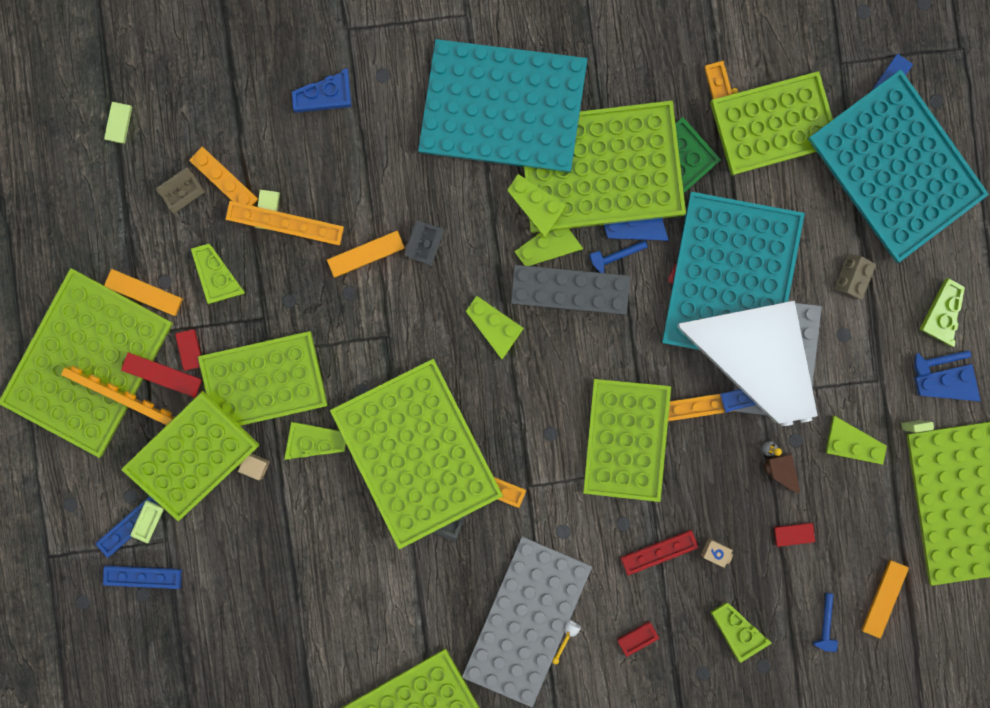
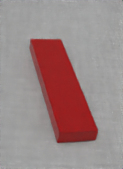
M131 352L127 353L121 371L192 397L196 396L202 381L201 378Z
M688 530L620 558L626 574L629 576L699 547L692 530Z

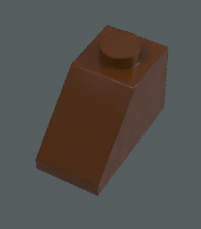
M786 453L780 456L765 458L764 469L766 474H769V477L789 490L800 493L792 455Z

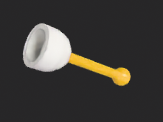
M571 620L567 621L564 628L566 637L552 660L553 664L559 663V657L568 639L579 633L581 629L579 624Z

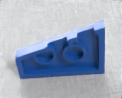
M348 68L334 76L325 77V80L311 83L292 91L294 113L352 107Z
M662 218L603 225L607 239L668 241Z
M972 364L933 372L928 376L920 378L918 376L914 377L919 396L981 401Z

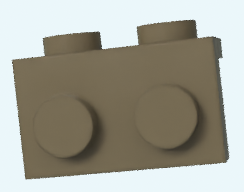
M188 168L178 172L156 188V191L163 197L173 214L205 192L196 176Z
M848 254L834 289L856 299L863 300L876 264L862 256Z

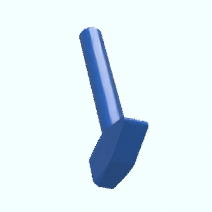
M642 241L606 257H602L600 251L590 254L589 257L593 267L599 273H604V265L648 248L646 241Z
M967 350L927 360L917 353L914 357V369L919 378L928 376L931 373L929 367L971 358V352Z
M826 593L822 639L813 642L816 647L828 652H837L838 645L836 639H830L833 593Z

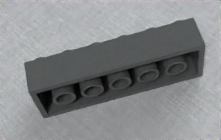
M515 265L511 304L626 315L630 276Z

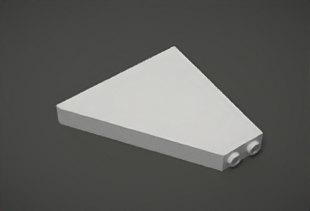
M795 301L677 324V328L775 423H781V426L793 425L795 420H800L801 423L812 421V417L818 416Z

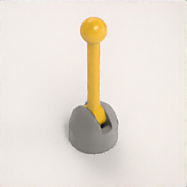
M766 441L762 444L761 449L765 455L780 456L782 454V450L778 448L775 442Z

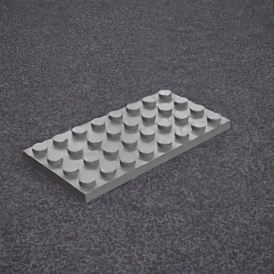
M521 536L462 678L533 707L564 635L565 625L567 621H570L592 565Z

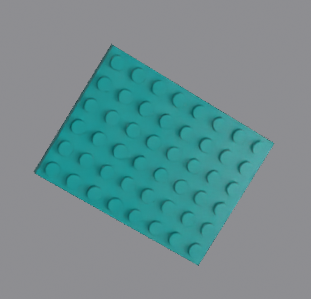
M435 39L418 152L571 173L587 58Z
M902 70L894 73L807 138L896 263L901 262L989 195Z
M690 192L662 343L699 350L677 328V324L788 302L805 213Z

